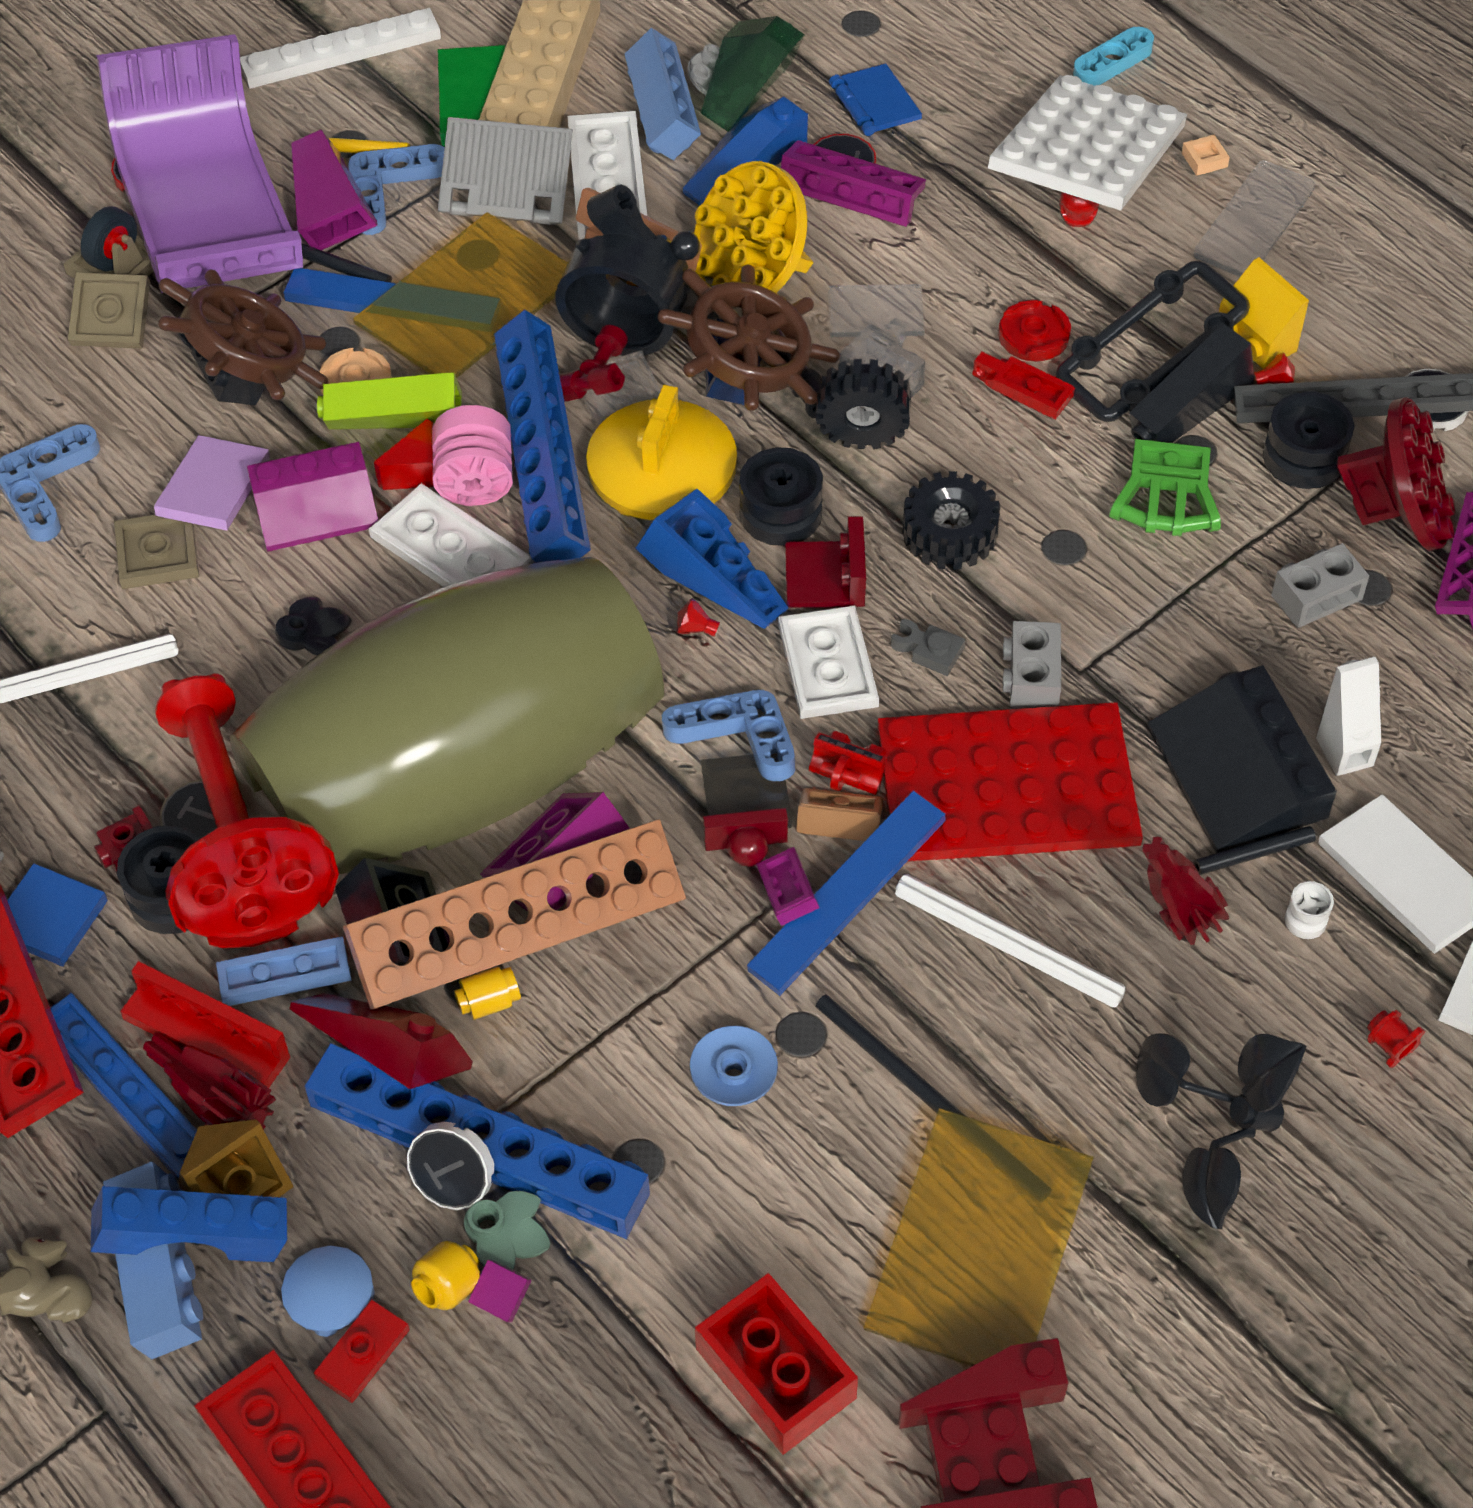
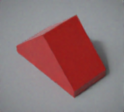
M429 419L423 421L374 461L378 487L382 490L413 489L421 483L428 488L434 487L432 421Z

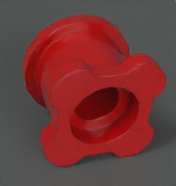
M1383 1010L1367 1026V1029L1370 1031L1367 1041L1370 1044L1376 1043L1390 1056L1386 1062V1065L1390 1068L1395 1067L1403 1058L1411 1054L1420 1045L1421 1037L1426 1032L1421 1026L1413 1031L1400 1018L1401 1012L1399 1010H1394L1391 1013Z

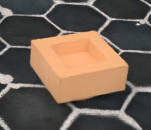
M1215 134L1183 143L1182 155L1196 176L1228 167L1230 157Z

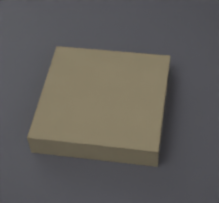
M76 272L68 332V342L71 346L143 349L150 288L148 276Z
M155 515L114 521L119 581L122 589L199 577L193 523Z

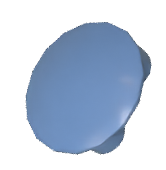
M331 1245L314 1248L298 1257L287 1270L281 1287L283 1306L291 1319L305 1329L314 1330L317 1335L323 1337L332 1336L339 1329L354 1322L368 1303L373 1300L375 1294L371 1271L363 1258L348 1248Z

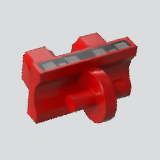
M835 730L829 735L820 732L816 735L813 743L814 751L808 771L830 778V788L836 791H840L844 784L874 795L878 793L887 758L885 756V748L874 744L865 748L853 745L848 735Z

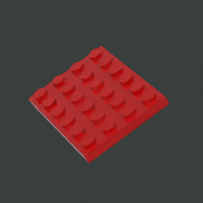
M1118 702L878 718L879 745L885 748V756H887L883 777L888 817L912 791H915L945 813L946 821L907 862L1141 846L1143 834Z

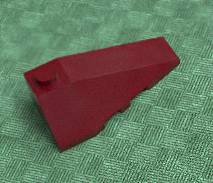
M325 993L292 1001L289 1010L409 1089L470 1070L473 1061L455 1036L437 1024L436 1020L429 1015L389 1006L370 1009L368 1002Z

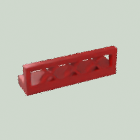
M140 961L131 970L137 989L120 1011L123 1020L151 1034H162L182 1050L184 1046H194L225 1058L239 1068L242 1073L248 1072L268 1088H270L291 1058L283 1032Z

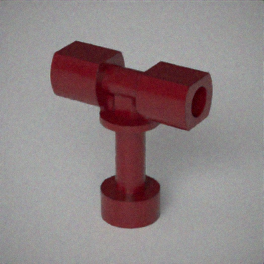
M614 325L603 326L595 339L598 350L593 359L584 360L580 365V371L559 374L564 402L581 399L588 390H593L596 395L617 392L622 389L625 375L616 363L607 364L610 357L619 356L627 344L628 338L622 329Z

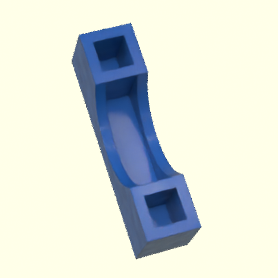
M102 1186L91 1209L90 1252L138 1255L158 1245L188 1242L216 1247L227 1255L228 1260L274 1262L287 1242V1198Z

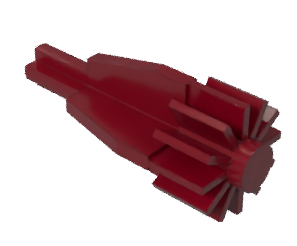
M1153 837L1152 844H1144L1142 852L1150 862L1147 868L1149 886L1152 896L1163 908L1159 912L1161 918L1179 941L1185 936L1190 945H1195L1197 932H1200L1206 943L1210 942L1206 930L1211 927L1221 934L1223 929L1216 919L1229 920V915L1224 908L1228 906L1226 899L1210 877L1207 876L1204 880L1199 875L1196 867L1179 851L1171 850L1165 844L1162 837Z
M160 1033L153 1034L151 1041H145L143 1050L147 1052L146 1056L164 1068V1072L172 1079V1087L198 1118L206 1123L205 1126L257 1120L263 1130L266 1128L263 1124L266 1116H272L274 1113L267 1106L275 1102L276 1099L270 1094L271 1089L248 1072L244 1074L227 1059L194 1046H184L182 1050Z

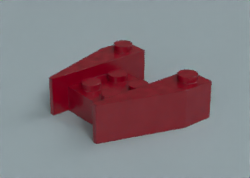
M1058 1338L1011 1345L900 1404L899 1429L925 1425L941 1503L920 1506V1508H1098L1091 1477L1042 1486L1039 1483L1023 1408L1064 1402L1069 1383Z

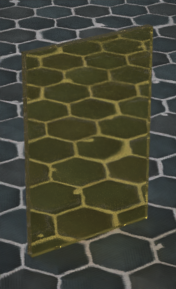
M486 212L355 316L353 322L429 374L455 373L456 378H458L496 346L494 333L523 310H527L534 315L555 298L557 285L568 262Z
M939 1108L871 1304L864 1330L970 1366L989 1358L1011 1345L1037 1341L1094 1157Z

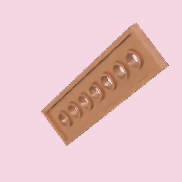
M658 819L344 925L343 929L370 1009H375L685 900L686 896L661 821ZM629 861L636 862L642 870L641 880L637 884L629 883L624 876V867ZM591 874L600 876L604 882V892L598 898L591 896L586 889V880ZM552 887L562 889L566 895V905L561 911L552 909L548 904L547 895ZM514 900L523 902L528 909V917L523 924H516L509 917L508 909ZM476 913L485 916L489 923L488 933L483 938L474 936L469 929V921ZM435 927H441L446 930L450 938L449 946L443 952L434 950L429 942V935ZM395 941L405 943L410 951L409 960L403 966L394 964L389 958V948Z

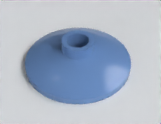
M726 1026L709 1032L696 1044L690 1059L691 1078L696 1088L707 1099L725 1106H742L757 1101L770 1090L775 1082L778 1071L777 1056L771 1043L759 1032L742 1026ZM731 1069H737L742 1074L729 1076L726 1073Z

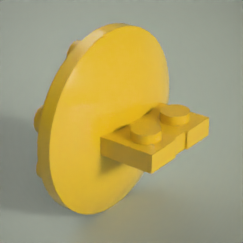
M752 161L732 168L716 179L703 204L695 212L696 224L694 234L702 244L695 272L704 281V276L713 278L712 285L733 281L741 282V268L746 264H750L755 268L756 285L763 286L777 293L790 279L794 271L806 274L814 263L803 251L807 235V210L804 196L795 179L787 171L776 165L762 161Z
M668 385L662 386L658 399L653 398L652 400L633 403L607 417L593 433L586 455L588 476L597 494L622 515L645 520H654L696 489L700 490L715 504L731 486L737 469L735 440L724 422L701 406L678 400V387Z

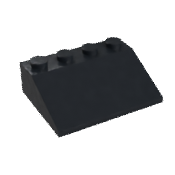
M1264 665L1226 676L1148 722L1147 727L1215 853L1266 839L1329 818L1337 790Z

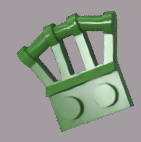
M1135 439L1131 477L1115 500L1109 517L1117 521L1124 519L1144 528L1146 533H1155V530L1172 532V536L1181 537L1182 533L1207 529L1209 532L1219 531L1221 519L1208 487L1211 448ZM1140 487L1150 488L1147 513L1128 505ZM1160 490L1176 491L1174 516L1157 515ZM1187 493L1196 494L1203 514L1185 517Z

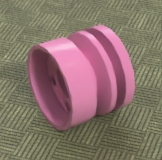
M479 405L459 406L447 410L440 415L432 427L433 484L440 496L452 503L465 506L486 505L498 501L510 490L513 480L511 428L504 415L492 408Z

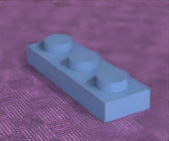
M343 936L216 962L222 1003L228 1006L352 981Z

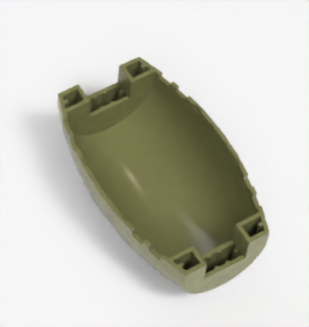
M593 557L537 562L489 572L439 588L395 607L350 632L306 663L271 693L232 733L230 743L236 765L254 793L263 789L280 817L312 825L330 842L339 874L349 873L364 858L378 860L387 857L390 863L403 859V852L425 845L428 851L458 840L514 814L555 790L587 767L586 761L600 750L608 751L615 745L616 736L628 726L633 729L645 717L647 712L664 697L663 674L655 645L640 612L626 589L608 567Z

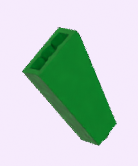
M505 45L438 49L440 137L443 147H445L448 117L479 120L504 54Z

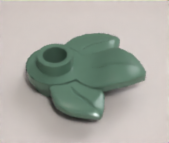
M512 1191L496 1202L481 1200L468 1209L464 1217L465 1232L473 1242L477 1243V1257L483 1266H485L487 1260H494L514 1270L516 1257L521 1259L533 1258L550 1248V1241L545 1230L532 1219L541 1203V1199L538 1196L525 1191ZM489 1219L495 1222V1225L489 1229L479 1227L480 1223L484 1220Z

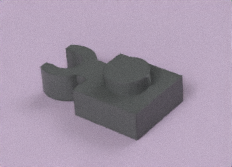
M902 619L900 622V632L908 636L901 637L897 634L891 636V647L898 652L912 651V662L945 676L949 675L965 649L966 639L931 624L926 632L919 630L916 623L908 619Z

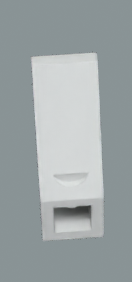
M1376 657L1360 661L1350 660L1336 668L1316 737L1336 776L1374 766L1381 745L1379 662Z

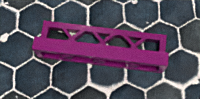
M800 140L794 143L782 155L781 168L795 179L803 195L905 227L911 222L915 199L925 189L926 179Z
M1466 492L1435 608L1437 614L1469 615L1473 629V569L1464 575L1457 570L1460 565L1473 559V545L1470 546L1465 541L1467 537L1473 534V492ZM1462 588H1465L1470 593L1468 601H1449L1450 596Z

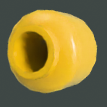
M443 1241L436 1244L418 1259L412 1268L413 1280L411 1286L417 1299L431 1309L450 1310L455 1308L473 1292L478 1282L480 1271L477 1255L470 1247L459 1245L456 1242Z

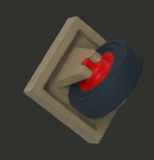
M115 206L104 207L92 216L83 231L80 243L81 249L63 264L66 274L74 279L76 272L147 275L148 277L154 272L143 239L137 236V224L133 216Z

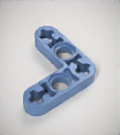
M438 144L364 151L356 153L349 159V171L360 191H376L375 194L364 196L370 209L373 210L377 226L362 232L363 234H377L386 227L383 184L441 177L445 147ZM397 162L407 163V166L402 168L391 167L392 164Z
M86 424L72 426L0 458V489L32 540L45 542L59 534L61 524L56 509L39 482L97 456L100 451V444L96 431L91 426ZM83 441L85 444L80 445L78 442ZM63 448H66V453H63ZM47 453L57 455L54 460L47 463L38 461L40 456ZM28 463H31V468H28ZM14 471L16 474L10 475L9 472ZM25 493L37 494L30 502L22 503L17 501ZM40 513L45 524L40 525L39 522H36L34 515Z
M752 690L669 707L662 714L663 735L666 740L672 743H689L746 732L762 777L770 781H783L790 778L795 772L794 748L776 698L768 691ZM757 709H761L764 712V716L758 717ZM715 714L729 715V717L721 720L710 718ZM763 732H775L777 734L772 738H761L758 736ZM777 753L779 762H775L771 758V754Z

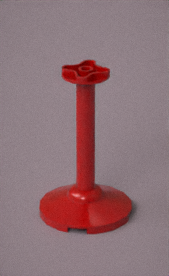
M213 673L207 676H192L181 680H169L161 687L162 694L158 698L155 708L156 718L159 726L168 734L189 738L217 829L190 845L171 868L165 894L175 925L184 933L187 928L194 934L207 937L209 945L219 948L255 947L287 937L299 929L297 923L299 919L309 914L319 902L321 907L324 908L333 896L339 872L331 844L309 824L286 817L249 818L220 731V727L225 725L233 715L236 705L233 690L226 683L225 678L221 674Z

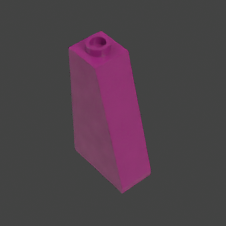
M322 129L291 143L297 229L311 247L324 250L377 226V220L340 152Z

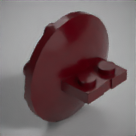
M1403 397L1391 401L1384 428L1383 445L1339 456L1337 466L1347 490H1350L1352 494L1353 504L1362 525L1401 516L1417 541L1426 550L1432 551L1443 548L1448 539L1454 538V527L1450 516L1456 514V508L1451 493H1446L1440 465L1445 463V453L1441 442L1433 441L1431 435L1433 433V422L1428 410L1421 412L1412 399Z

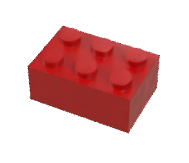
M770 1273L760 1278L695 1327V1344L698 1353L782 1455L786 1454L857 1399V1375Z

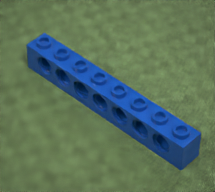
M523 310L494 333L497 349L496 355L501 373V384L506 403L505 410L511 428V441L515 458L514 465L517 470L519 494L522 501L524 524L529 543V554L535 563L581 558L591 550L551 326L527 310Z
M330 1043L304 1086L310 1107L410 1148L412 1141L423 1130L433 1124L430 1121L438 1116L448 1117L445 1122L456 1123L453 1127H458L461 1130L468 1128L474 1133H486L488 1135L481 1140L488 1147L494 1161V1174L491 1176V1183L510 1191H525L534 1194L541 1199V1204L626 1240L650 1195L648 1174L632 1162L621 1161L619 1163L605 1157L600 1150L591 1145L582 1144L578 1146L568 1142L552 1129L541 1128L539 1130L525 1124L520 1117L511 1112L502 1111L498 1113L486 1108L482 1102L472 1096L462 1095L459 1097L447 1092L443 1086L435 1081L409 1089L347 1047L343 1049ZM360 1084L370 1085L368 1088L362 1091L353 1090L356 1086ZM399 1100L409 1101L406 1105L402 1107L391 1106L393 1103ZM515 1149H525L528 1151L520 1157L509 1155ZM557 1165L568 1167L565 1172L560 1174L549 1172L552 1167ZM596 1182H604L609 1185L601 1191L589 1189V1186Z

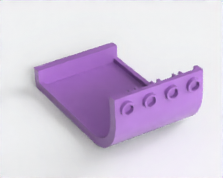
M236 35L96 55L105 115L116 163L158 284L163 278H169L184 288L208 285L204 275L210 269L216 270L222 281L225 282L303 268L301 237L298 230H291L252 132L243 90L239 43Z

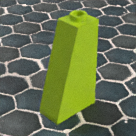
M455 373L323 384V396H318L317 398L318 418H323L329 430L416 428L426 419L432 421L434 425L436 419L444 412L462 406V390Z

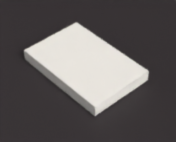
M855 605L778 617L779 631L800 719L879 707V696Z

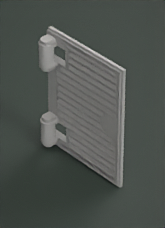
M448 117L438 212L469 217L482 216L523 220L549 225L562 224L573 129ZM453 189L469 190L468 202L453 201ZM536 197L552 199L551 209H535Z

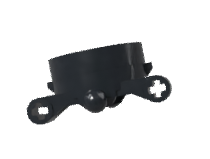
M620 184L588 200L587 213L589 218L603 235L577 241L576 248L573 250L557 285L555 300L559 314L566 325L587 343L596 347L595 339L601 328L605 325H614L622 329L628 338L627 344L620 355L644 356L663 348L670 340L675 326L659 322V311L668 309L690 314L699 298L683 281L682 274L689 268L686 260L693 259L699 253L700 241L690 231L679 232L672 241L665 235L656 236L643 222L632 191L627 186ZM617 277L628 280L637 286H631L629 284H626ZM714 311L707 316V319L711 320L720 318Z

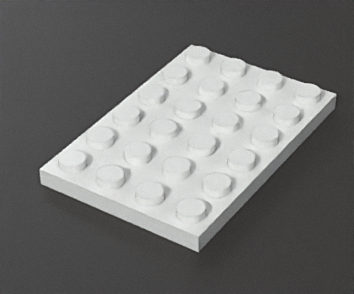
M1060 75L990 155L988 169L1121 211L1184 128L1187 114L1179 112L1171 105H1156L1147 102L1138 95L1127 96L1114 92L1112 88L1105 85L1094 86L1082 82L1076 76Z

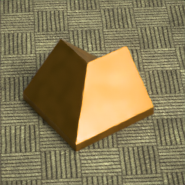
M257 1120L199 1126L179 1173V1186L183 1191L280 1197L294 1187L261 1124Z

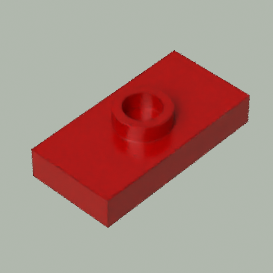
M371 1300L314 1371L315 1378L353 1403L409 1332L408 1323Z

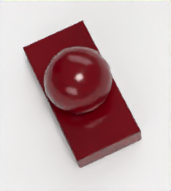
M786 808L703 816L705 850L728 849L732 860L741 866L751 867L760 863L766 857L770 844L788 843Z

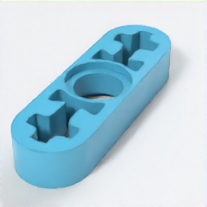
M1139 26L1127 29L1078 57L1074 62L1073 76L1080 78L1082 82L1094 86L1101 85L1149 57L1153 48V33L1149 29ZM1117 55L1120 56L1121 59L1111 60L1106 58L1105 56Z

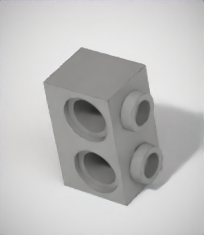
M1342 543L1330 549H1321L1312 557L1296 564L1289 563L1277 571L1271 596L1293 624L1300 628L1363 600L1369 574Z
M1013 621L1011 637H1004L1003 660L1010 661V669L1004 668L1002 689L1003 692L1010 693V709L1059 706L1061 693V623Z

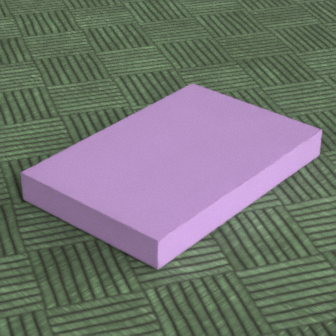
M198 435L155 503V516L228 530L252 490L247 466L269 461V449Z

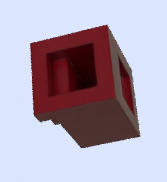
M140 805L132 809L134 814L96 832L100 843L93 846L103 867L112 866L116 874L118 858L125 845L139 833L153 828Z

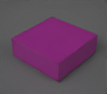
M487 1260L468 1302L506 1322H513L532 1280L494 1260Z

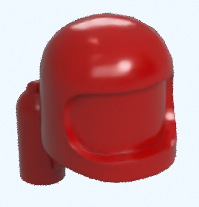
M1061 192L1059 209L1062 219L1066 224L1072 227H1085L1090 225L1095 219L1100 204Z

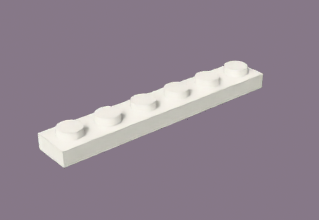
M430 8L416 10L404 15L320 35L300 42L254 52L240 57V65L248 87L251 89L441 39L440 28Z

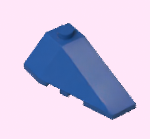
M781 97L760 105L733 124L683 187V194L700 206L714 186L716 179L732 168L752 161H762L773 165L779 164L782 161V155L798 140L807 143L808 113L786 97Z
M694 490L656 517L636 546V549L662 574L763 629L767 628L787 611L788 606L765 572L756 570L747 557L750 550L744 542L738 543L730 532L729 528L732 524L727 516L700 490Z

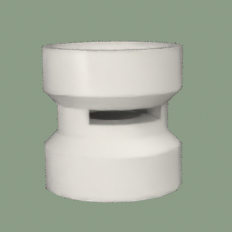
M1315 881L1300 883L1293 889L1285 914V925L1293 935L1302 939H1314L1325 931L1334 905L1333 895L1330 890L1323 884Z

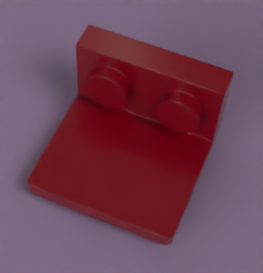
M863 516L848 517L847 532H840V541L787 542L785 544L788 607H847L854 605L855 607H865L866 561Z

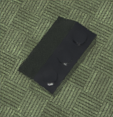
M364 858L335 886L346 924L436 895L429 872ZM435 927L429 935V942L434 950L443 952L449 946L450 938L446 930L441 927ZM395 941L389 948V958L394 964L403 966L409 960L410 951L405 943Z

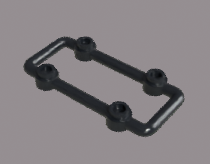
M1191 261L1178 271H1163L1154 280V290L1095 337L1082 336L1076 339L1071 347L1072 355L1057 367L1056 378L1073 385L1075 388L1073 398L1097 419L1103 422L1115 421L1126 412H1131L1222 323L1234 331V326L1244 319L1249 312L1250 303L1247 297L1203 261ZM1194 275H1198L1234 306L1228 313L1217 312L1209 315L1204 321V332L1144 380L1132 379L1124 383L1120 390L1121 398L1110 407H1106L1070 375L1079 367L1086 370L1094 368L1101 360V350L1159 303L1173 304L1177 302L1184 293V283Z

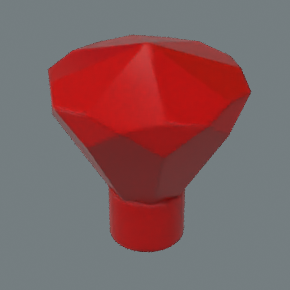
M1284 352L1278 354L1265 369L1254 372L1257 385L1294 383L1295 366Z
M693 598L677 613L678 634L704 632L714 637L720 625V622L709 618L699 603Z

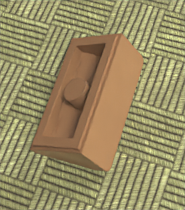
M805 788L802 790L798 805L796 830L802 834L866 841L881 824L884 798Z

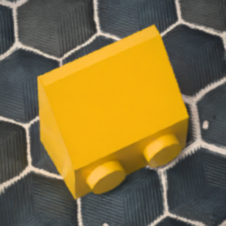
M1258 257L1252 261L1233 285L1247 297L1250 303L1248 314L1234 326V331L1251 343L1252 360L1262 369H1265L1278 354L1284 352L1288 357L1297 351L1309 300ZM1223 298L1220 303L1219 312L1228 313L1234 306Z

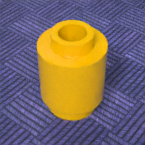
M497 966L460 979L461 988L454 990L461 1014L469 1013L472 1020L512 1007V1002L521 999L519 987L511 967L500 969Z

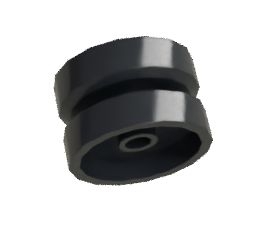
M1313 391L1297 392L1282 398L1273 408L1262 455L1266 468L1276 479L1288 486L1313 489L1333 483L1341 475L1337 466L1338 457L1348 454L1355 424L1351 412L1342 402L1335 398Z
M781 447L760 451L749 458L740 470L739 517L744 530L758 541L778 546H785L787 542H802L813 535L819 527L822 518L823 474L818 463L804 452L793 448Z
M175 825L156 826L134 837L125 845L118 858L117 877L134 920L146 930L159 934L183 933L175 925L165 892L171 868L190 845L201 839L192 830Z

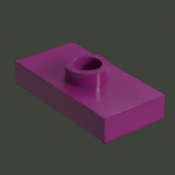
M794 847L756 864L781 926L820 908L800 857Z

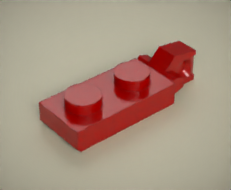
M981 351L974 360L973 376L983 381L991 389L1055 420L1074 396L1075 388L1073 385L1013 356H1010L1009 359L1001 358L999 360Z

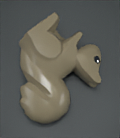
M41 1237L26 1238L22 1243L23 1256L12 1248L6 1250L9 1258L7 1259L9 1269L0 1273V1316L13 1314L22 1317H34L46 1313L52 1321L61 1320L63 1323H67L74 1319H80L87 1313L93 1300L92 1290L87 1281L77 1274L70 1273L50 1277L47 1271L48 1268L67 1256V1252L64 1250L67 1246L65 1241H51Z

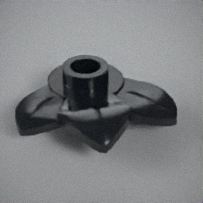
M305 597L294 602L289 608L288 615L281 617L276 622L275 635L280 645L288 650L298 651L306 649L313 655H319L338 642L334 637L345 631L351 625L352 619L340 609L333 607L323 608L322 601L318 597Z

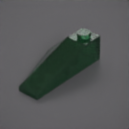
M778 16L739 21L722 39L701 114L729 132L792 64L805 34Z

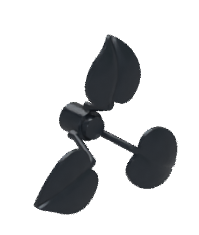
M1164 1033L1152 1034L1143 1042L1142 1050L1139 1052L1137 1060L1136 1078L1142 1098L1150 1105L1156 1107L1167 1106L1174 1101L1178 1087H1181L1188 1091L1231 1103V1119L1242 1128V1130L1213 1140L1209 1150L1199 1147L1193 1149L1183 1169V1189L1191 1209L1210 1227L1222 1229L1224 1219L1234 1204L1239 1191L1241 1168L1235 1154L1229 1149L1221 1147L1245 1137L1254 1138L1256 1130L1272 1132L1280 1127L1284 1118V1108L1281 1100L1299 1069L1307 1046L1303 1043L1290 1041L1271 1034H1259L1250 1038L1243 1047L1238 1061V1075L1245 1086L1242 1088V1094L1236 1096L1184 1080L1182 1077L1190 1065V1054L1187 1047L1173 1035Z

